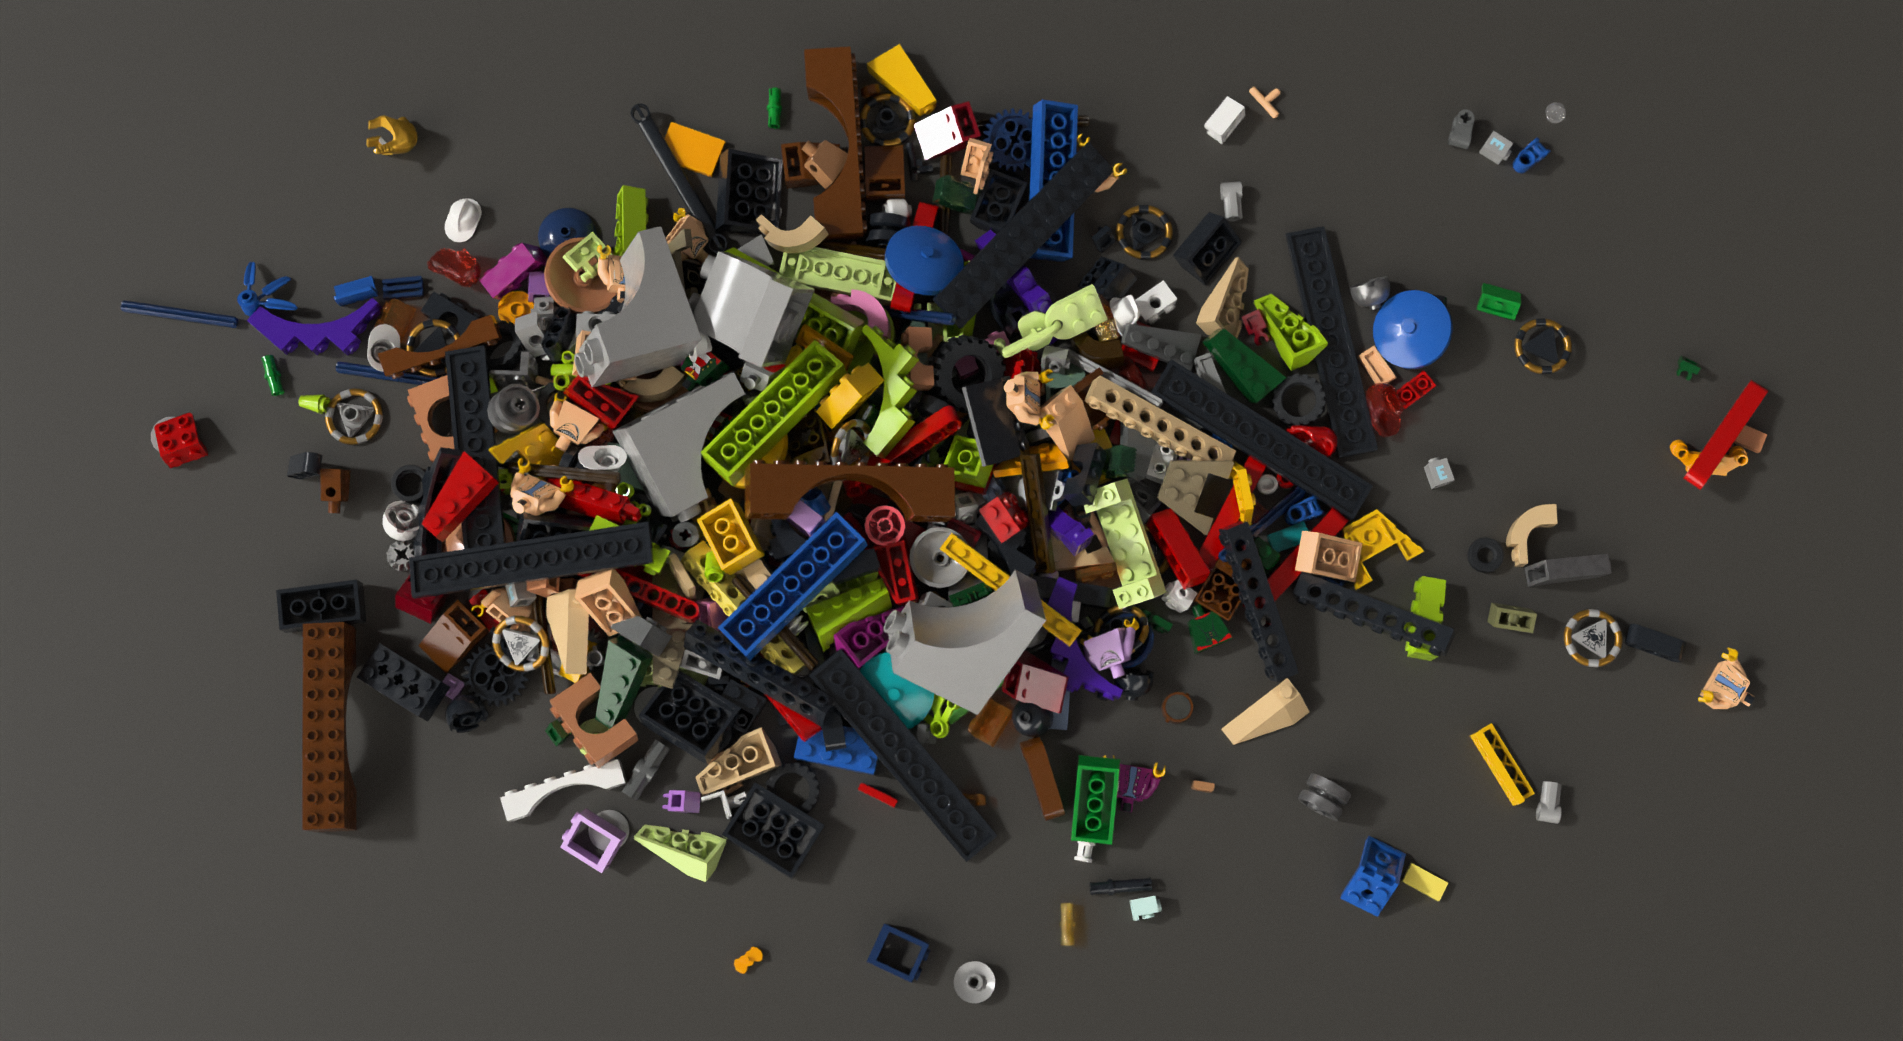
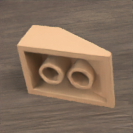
M1071 385L1058 391L1040 407V418H1044L1048 414L1054 416V419L1049 422L1054 425L1046 431L1068 461L1073 459L1077 445L1088 444L1095 439L1083 401Z
M1302 531L1295 570L1355 582L1362 543L1322 533Z
M615 569L601 571L578 580L575 598L609 637L618 634V632L610 628L612 624L636 616L641 617L625 581Z

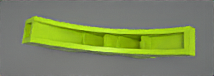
M866 324L862 332L871 341L879 356L885 381L883 402L878 419L863 443L876 456L885 458L915 423L911 418L912 414L904 406L917 392L913 387L914 382L906 375L919 359L915 356L916 351L908 344L903 346L898 343L897 345L890 338L886 340L882 336L884 332L876 325L871 327Z

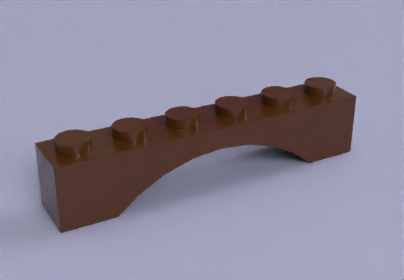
M488 315L472 321L467 330L457 340L439 350L411 352L396 347L378 353V357L385 376L397 379L403 377L404 372L411 370V373L423 370L422 366L430 364V366H435L442 363L441 360L446 358L445 351L485 344L486 347L498 344L497 340L502 339L495 316Z

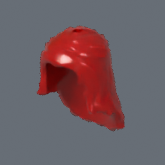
M1295 425L1285 430L1326 457L1331 456L1336 450L1337 436L1328 427Z

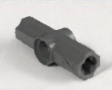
M655 740L644 758L642 757L634 767L633 775L622 792L637 801L648 783H651L660 769L659 766L669 753L670 748Z

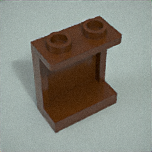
M1100 367L1087 374L1072 386L1083 401L1092 430L1098 429L1099 431L1109 425L1107 421L1111 418L1105 412L1093 409L1084 400L1092 381L1104 374ZM1106 396L1107 401L1111 403L1110 398Z

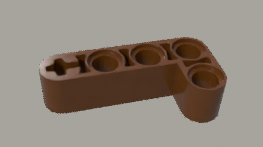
M1037 736L1019 742L1045 821L1065 815L1042 740Z

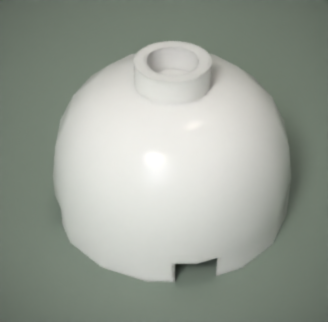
M395 501L389 504L383 514L385 532L391 538L399 541L413 539L419 530L418 507L414 504L411 506L405 504L406 501Z

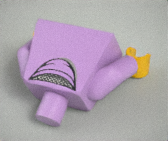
M1133 618L1132 624H1130L1128 619L1124 621L1126 629L1124 627L1117 628L1095 638L1087 635V641L1081 639L1080 643L1083 645L1084 656L1087 662L1100 671L1110 668L1114 679L1125 675L1121 663L1131 660L1130 655L1133 651L1135 631L1139 628V623L1135 618Z

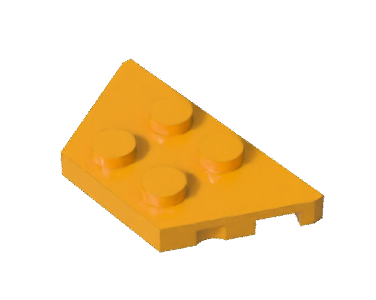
M1042 443L1037 446H1030V454H1040L1042 472L1069 468L1068 460L1056 443ZM1020 457L1001 462L993 469L994 478L1021 475Z

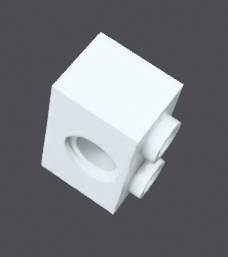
M1164 280L1135 300L1141 309V315L1138 319L1141 323H1150L1151 325L1160 318L1159 315L1164 312L1167 314L1176 307L1177 298ZM1156 301L1159 303L1160 307L1153 308L1151 307L1150 302Z

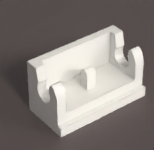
M1227 96L1205 123L1204 127L1208 130L1207 134L1223 144L1245 117V107Z

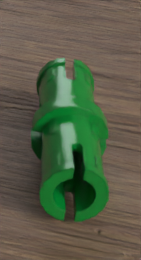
M779 88L769 89V104L767 105L769 114L768 127L773 129L780 128L782 105L780 102L781 89Z
M274 355L263 356L261 361L266 373L264 377L265 380H268L271 395H281L284 393L280 381L281 374L280 371H277Z

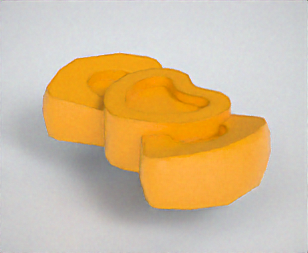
M754 946L751 947L745 955L735 959V969L739 973L746 974L748 966L763 960L762 950Z

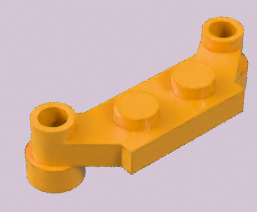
M1675 440L1670 444V451L1686 466L1685 470L1688 472L1701 452L1689 451L1687 445L1682 440ZM1741 446L1732 447L1729 455L1723 457L1712 475L1727 476L1729 471L1747 464L1748 457L1744 448Z

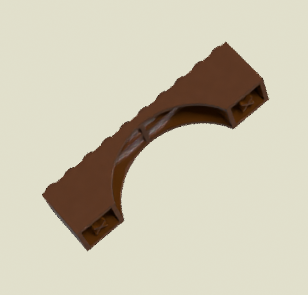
M851 46L804 49L808 100L821 105L836 117L842 125L849 142L847 160L839 177L827 190L813 198L815 220L825 227L829 234L824 241L847 244L855 241L857 245L864 244V238H866L867 223L866 220H863L866 219V207L864 201L865 191L855 53H851Z
M754 460L745 469V519L786 520L792 514L800 498L807 492L822 484L843 480L862 482L879 489L897 504L907 522H948L955 517L954 468H948L947 464H938L936 467H928V464H916V467H908L907 463H898L896 466H888V463H876V466H868L866 462H858L855 465H847V462H836L835 465H827V462L818 461L815 462V465H810L806 461H795L794 464H786V461L778 460L774 461V464H765L764 460Z
M345 622L303 624L302 830L305 831L357 830L356 787L350 771L346 739L348 691L352 675L356 669V628Z

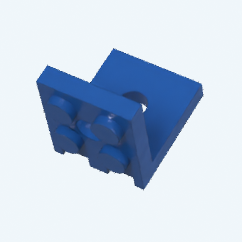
M1368 836L1359 867L1343 890L1340 899L1378 917L1399 885L1406 854ZM1368 889L1371 890L1373 893L1367 894L1363 890Z

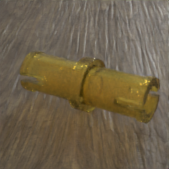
M1061 903V922H1059V927H1061V946H1074L1073 927H1075V922H1073V903Z

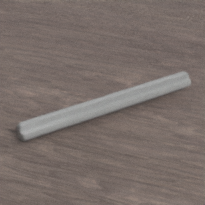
M1068 350V357L1071 358L1072 364L1089 373L1100 367L1104 372L1101 375L1102 377L1158 408L1162 406L1163 399L1075 351Z

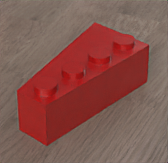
M464 451L424 518L422 525L441 542H444L499 482Z

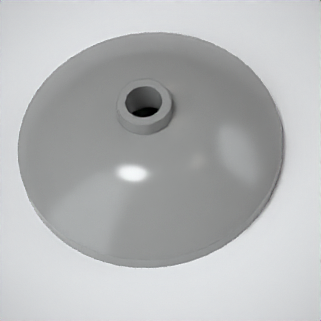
M945 527L928 529L916 538L911 547V568L916 577L928 586L935 588L952 586L959 582L968 571L940 550V547L951 533L967 544L965 539L952 529ZM943 555L944 561L938 562L937 556Z

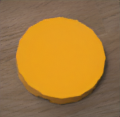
M524 291L509 292L502 297L498 304L499 318L507 323L512 322L515 325V318L531 313V309H534V302H528V293Z

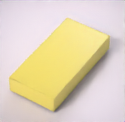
M1410 863L1401 881L1436 901H1440L1448 885L1446 881L1413 863Z

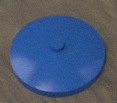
M910 226L901 229L892 236L885 251V264L892 278L905 289L921 295H937L964 266L963 256L957 244L945 233L927 226Z
M1419 290L1401 292L1387 300L1378 311L1373 325V338L1379 353L1388 362L1404 369H1419L1437 361L1448 348L1453 332L1452 318L1446 306L1434 295Z

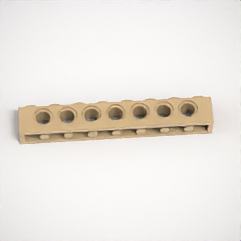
M1101 375L1092 381L1084 401L1093 409L1105 412L1108 417L1123 422L1126 427L1141 432V435L1146 438H1152L1160 446L1172 449L1178 456L1196 461H1232L1236 450ZM1106 396L1110 398L1111 403L1107 401ZM1123 406L1128 409V412L1124 410ZM1140 415L1144 417L1145 422L1141 419ZM1157 424L1161 426L1162 431L1158 429Z

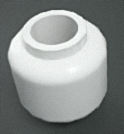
M903 198L888 199L882 206V213H894L908 218L912 215V208Z

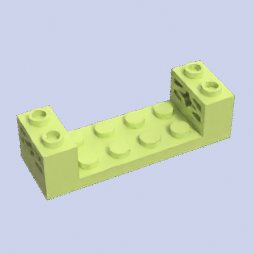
M818 247L801 253L784 252L779 271L783 276L808 287L851 295V289L860 290L870 294L881 305L891 306L896 281L889 274L885 261Z
M1128 479L1097 488L1093 504L1084 505L1086 514L1097 511L1122 584L1121 587L1113 590L1119 609L1167 593Z

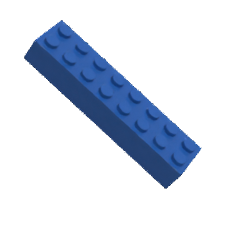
M1043 99L1033 105L1029 201L1076 154L1078 105ZM1074 213L1030 258L1065 262L1073 258Z
M836 512L752 593L718 629L751 660L868 546L865 539Z

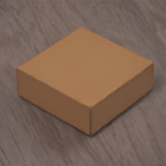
M1194 780L1192 781L1191 789L1211 793L1214 791L1215 784Z

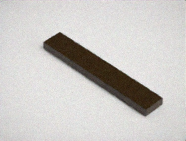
M1040 454L1020 455L1033 555L1036 562V573L1052 574L1056 572Z

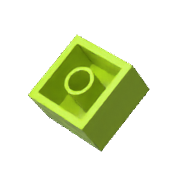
M958 435L954 436L944 464L948 465V468H954L955 481L985 488L994 465L982 467L976 440Z

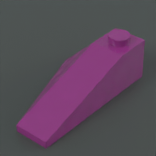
M904 606L893 610L901 612L904 609ZM893 610L847 624L834 634L836 650L841 649L857 669L887 646L889 637L888 633L884 632V625Z

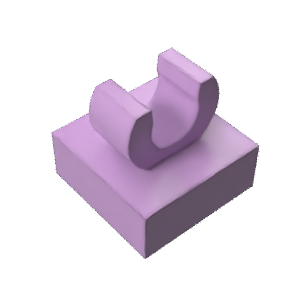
M449 673L443 680V683L450 686L446 696L452 700L460 695L465 688L464 682Z

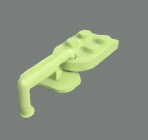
M1091 284L1055 302L1049 307L1046 314L1033 311L1023 316L1018 322V329L1022 339L1005 346V340L998 338L994 341V346L1002 357L1008 358L1026 348L1031 351H1037L1045 347V345H1049L1052 337L1061 340L1070 339L1108 319L1094 285Z

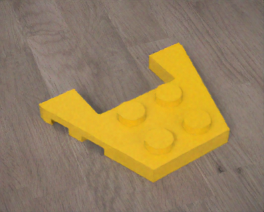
M542 422L489 449L496 460L502 464L517 451L526 463L529 460L530 464L559 466L560 460L565 453L555 447L558 438ZM537 476L540 480H546V477Z
M1233 460L1234 465L1229 479H1233L1240 512L1238 522L1248 521L1250 527L1254 510L1253 505H1256L1255 495L1250 492L1249 487L1252 485L1251 476L1247 474L1246 468Z
M1377 509L1342 529L1343 539L1362 543L1356 580L1353 582L1356 590L1373 581L1362 562L1392 545H1398L1407 561L1424 552L1420 546L1411 541V538L1406 534L1404 535L1396 528L1395 524Z

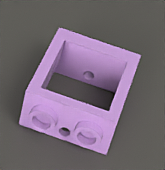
M801 500L798 501L792 514L786 519L787 522L808 538L826 522L822 516Z
M585 808L582 812H577L572 818L571 823L573 825L562 836L564 842L561 848L600 873H603L610 866L627 834ZM582 822L611 839L601 859L572 841Z

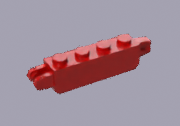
M546 477L545 482L559 488L562 487L560 484L561 478ZM572 480L574 484L573 490L565 492L566 496L559 505L560 507L596 518L598 515L618 526L623 525L625 520L638 522L642 517L640 509L630 503L629 497L576 480Z

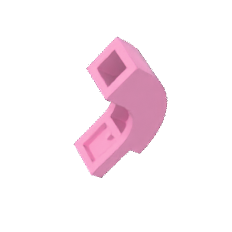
M851 289V297L845 294H839L837 297L831 296V303L845 311L863 313L868 318L869 326L874 327L876 325L884 332L882 336L886 340L891 337V327L886 312L879 301L873 296Z

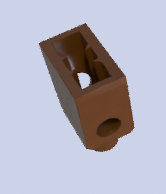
M320 469L321 501H328V513L340 514L341 502H348L351 470Z

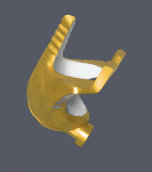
M379 116L368 121L369 130L384 127L393 135V140L388 143L381 136L367 138L366 145L368 148L377 147L374 149L375 154L395 155L407 153L417 143V131L406 117H401L397 120L388 116Z

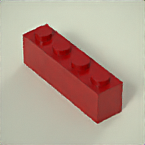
M1171 508L1151 514L1146 526L1183 586V589L1205 583L1210 574L1209 567L1201 558L1198 548L1192 543L1189 533L1180 522L1179 516Z

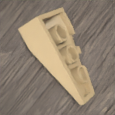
M568 589L547 597L546 617L550 624L565 674L586 675L589 613L575 598L576 589Z

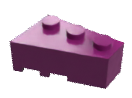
M518 243L512 248L510 254L500 258L494 268H490L484 273V277L480 279V282L493 299L501 300L507 293L521 287L520 283L529 277V272L537 271L546 265L548 258L538 246Z

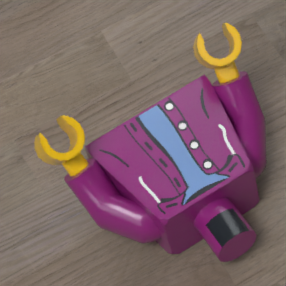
M1155 763L1152 770L1120 764L1117 798L1122 799L1120 811L1132 813L1134 801L1142 802L1143 799H1148L1158 788L1160 780L1165 774L1166 766L1164 765L1163 770H1158V763Z

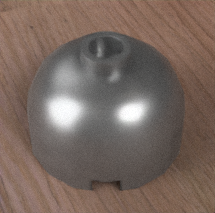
M1387 276L1379 277L1350 286V292L1353 300L1359 306L1369 307L1370 310L1380 308L1381 303L1389 297L1390 283Z

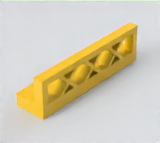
M1492 723L1470 735L1513 806L1519 805L1525 799L1535 794ZM1490 730L1494 736L1492 744L1489 743L1484 735V732ZM1494 748L1501 749L1503 751V761H1500V759L1494 751ZM1505 765L1513 767L1515 771L1514 779H1511L1505 769ZM1516 783L1524 785L1528 793L1521 795L1516 787Z

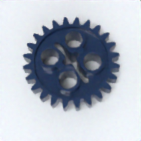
M1012 108L1009 114L1004 109L1003 116L998 112L996 113L997 120L991 117L990 122L992 125H985L988 131H984L982 134L987 136V138L982 141L992 144L990 152H994L991 164L997 161L998 169L1004 165V171H1008L1011 167L1012 172H1016L1017 166L1020 171L1024 170V165L1027 168L1031 167L1029 161H1031L1033 117L1028 118L1029 112L1022 115V109L1015 113V109ZM1006 122L1013 124L1012 132L1006 130ZM1022 125L1021 130L1015 137V141L1017 143L1011 145L1008 155L1006 156L1004 153L1012 142L1010 138L1015 136L1018 130V126ZM1024 131L1029 133V141L1023 140L1022 133ZM998 139L1004 141L1003 149L997 147L996 141ZM1015 148L1021 151V157L1019 159L1015 158L1013 155V150Z

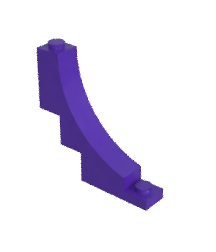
M1058 506L1056 511L1048 510L1051 534L1057 541L1061 540L1074 557L1090 545L1094 535L1090 528L1086 529L1081 522H1077L1069 517Z

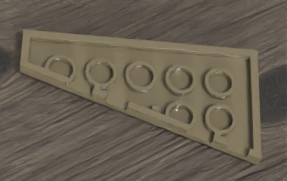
M665 563L660 574L655 573L654 576L652 575V584L686 598L670 572L669 564ZM687 571L695 585L696 601L704 599L706 590ZM652 592L653 600H656L659 597V593ZM671 600L668 602L667 607L675 608L678 602ZM653 608V620L667 628L666 633L672 636L660 657L653 654V683L673 689L686 649L684 647L685 635L693 623L686 622ZM689 608L686 611L687 616H693L696 613L695 608Z

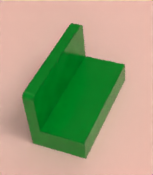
M1483 283L1482 293L1476 310L1515 320L1521 305V293Z

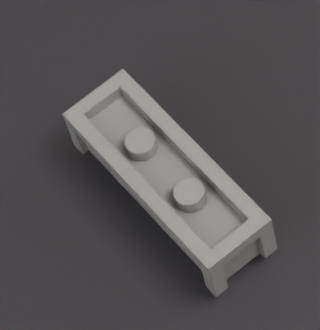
M1207 353L1195 358L1193 364L1198 376L1226 393L1213 363L1214 356L1211 357V354Z

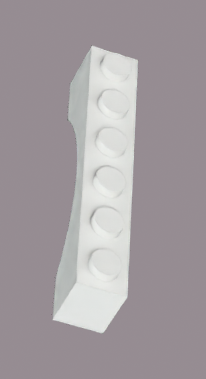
M613 758L599 769L595 764L583 767V771L576 773V770L564 773V777L556 779V776L545 779V783L540 785L536 783L524 786L525 790L517 792V789L505 792V796L500 797L507 821L513 822L531 816L535 808L546 797L565 787L592 785L611 790L626 785L627 779L621 760Z

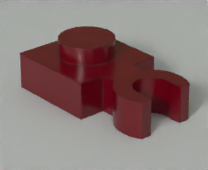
M1261 309L1241 317L1248 334H1255L1254 342L1257 346L1262 345L1260 342L1261 336L1265 338L1266 342L1271 341L1270 335L1264 331L1268 324Z

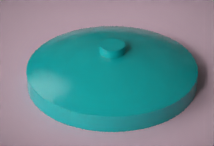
M886 651L880 652L859 668L861 674L908 729L916 726L926 717L933 704L934 693L893 673L891 654Z

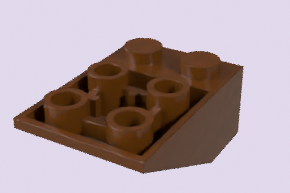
M806 142L781 144L787 189L820 185L804 166L810 157L801 150ZM811 142V143H813L816 147L820 144V143ZM833 144L840 149V144Z
M903 145L865 146L866 202L876 203L886 202L888 199H905Z
M1218 559L1194 601L1229 621L1241 602L1238 594L1240 591L1232 578L1233 570L1231 565ZM1242 561V568L1245 569L1247 562ZM1252 578L1248 581L1249 587L1253 582Z
M457 600L440 617L418 646L447 674L489 633V630L462 602Z

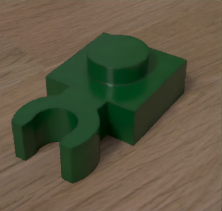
M1142 608V611L1148 618V623L1153 626L1152 629L1160 634L1170 631L1172 623Z

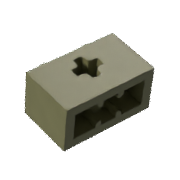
M1491 602L1487 622L1497 628L1533 633L1537 613L1530 608Z

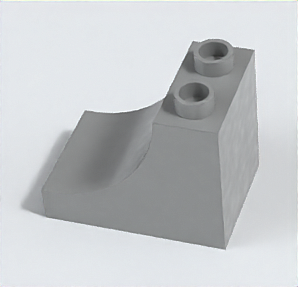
M661 226L637 233L620 259L625 277V299L621 312L604 322L596 324L580 347L579 353L574 355L578 374L580 377L588 376L591 387L681 365L695 346L702 340Z
M718 251L716 257L708 255L700 272V277L707 280L702 294L694 292L688 301L699 332L731 347L740 354L738 358L759 367L785 364L815 289L728 252Z
M734 372L720 376L716 382L707 387L699 385L691 392L688 391L612 431L620 447L625 450L627 460L657 516H670L672 522L678 520L684 522L702 512L698 503L708 498L702 480V454L700 453L705 437L720 412L731 402L745 395Z
M1015 570L1011 577L995 592L968 605L938 608L921 605L909 600L901 612L893 610L884 625V632L888 633L889 637L886 652L891 654L893 673L978 715L1046 621L1036 580Z

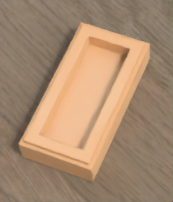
M1375 345L1358 355L1357 358L1379 389L1397 378Z

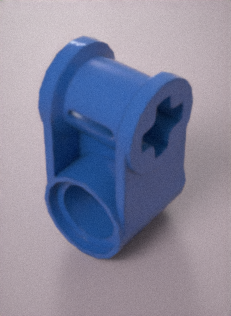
M1538 137L1535 138L1513 161L1514 170L1518 173L1527 172L1536 163L1543 160L1551 150L1546 149L1539 142L1540 139ZM1521 159H1524L1527 164L1522 163Z
M818 487L813 488L800 498L803 503L820 516L826 514L831 509L829 502Z
M1312 496L1292 505L1285 512L1284 519L1287 524L1293 526L1318 518L1325 514V512L1321 510L1317 498ZM1291 511H1296L1299 514V519L1292 518Z

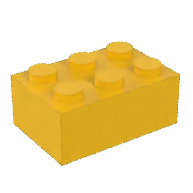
M869 362L863 367L858 365L851 371V375L846 373L839 380L841 384L835 385L829 391L831 395H827L819 402L821 406L816 412L831 429L852 416L885 381Z
M733 499L727 500L697 519L721 570L730 576L765 555L748 520L745 519V514L740 504Z

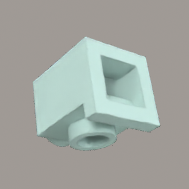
M1156 896L1129 900L1133 921L1139 920L1140 915H1142V919L1154 917V913L1162 911L1160 899L1156 900Z

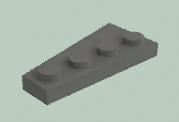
M1128 324L1125 327L1121 344L1166 363H1169L1172 359L1191 371L1202 334Z

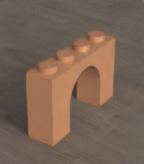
M447 375L408 390L409 396H407L410 406L415 409L416 414L414 418L417 425H421L423 431L421 437L424 444H428L430 449L428 456L432 463L440 447L454 449L453 436L443 437L439 435L432 424V415L435 408L443 401L450 399Z
M589 673L550 700L552 705L550 711L556 719L560 717L564 722L561 725L566 733L573 734L575 737L573 742L578 749L583 748L587 753L584 756L589 764H595L599 769L639 740L636 732L626 719H623L601 734H590L579 727L578 720L581 712L588 705L596 701L600 693L601 686L592 674Z

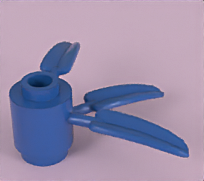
M250 262L247 265L244 275V285L247 286V290L242 291L237 297V301L245 315L251 316L260 306L263 307L262 305L272 309H298L294 303L285 300L268 298L266 302L260 301L264 296L271 295L291 280L290 277L285 276L269 283L262 288L263 293L257 296L251 290V285L255 283L256 263Z

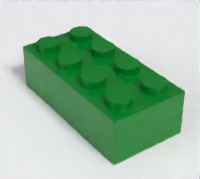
M1079 755L1072 841L1112 845L1120 759Z

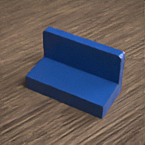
M373 276L334 286L336 293L334 300L340 307L378 296Z

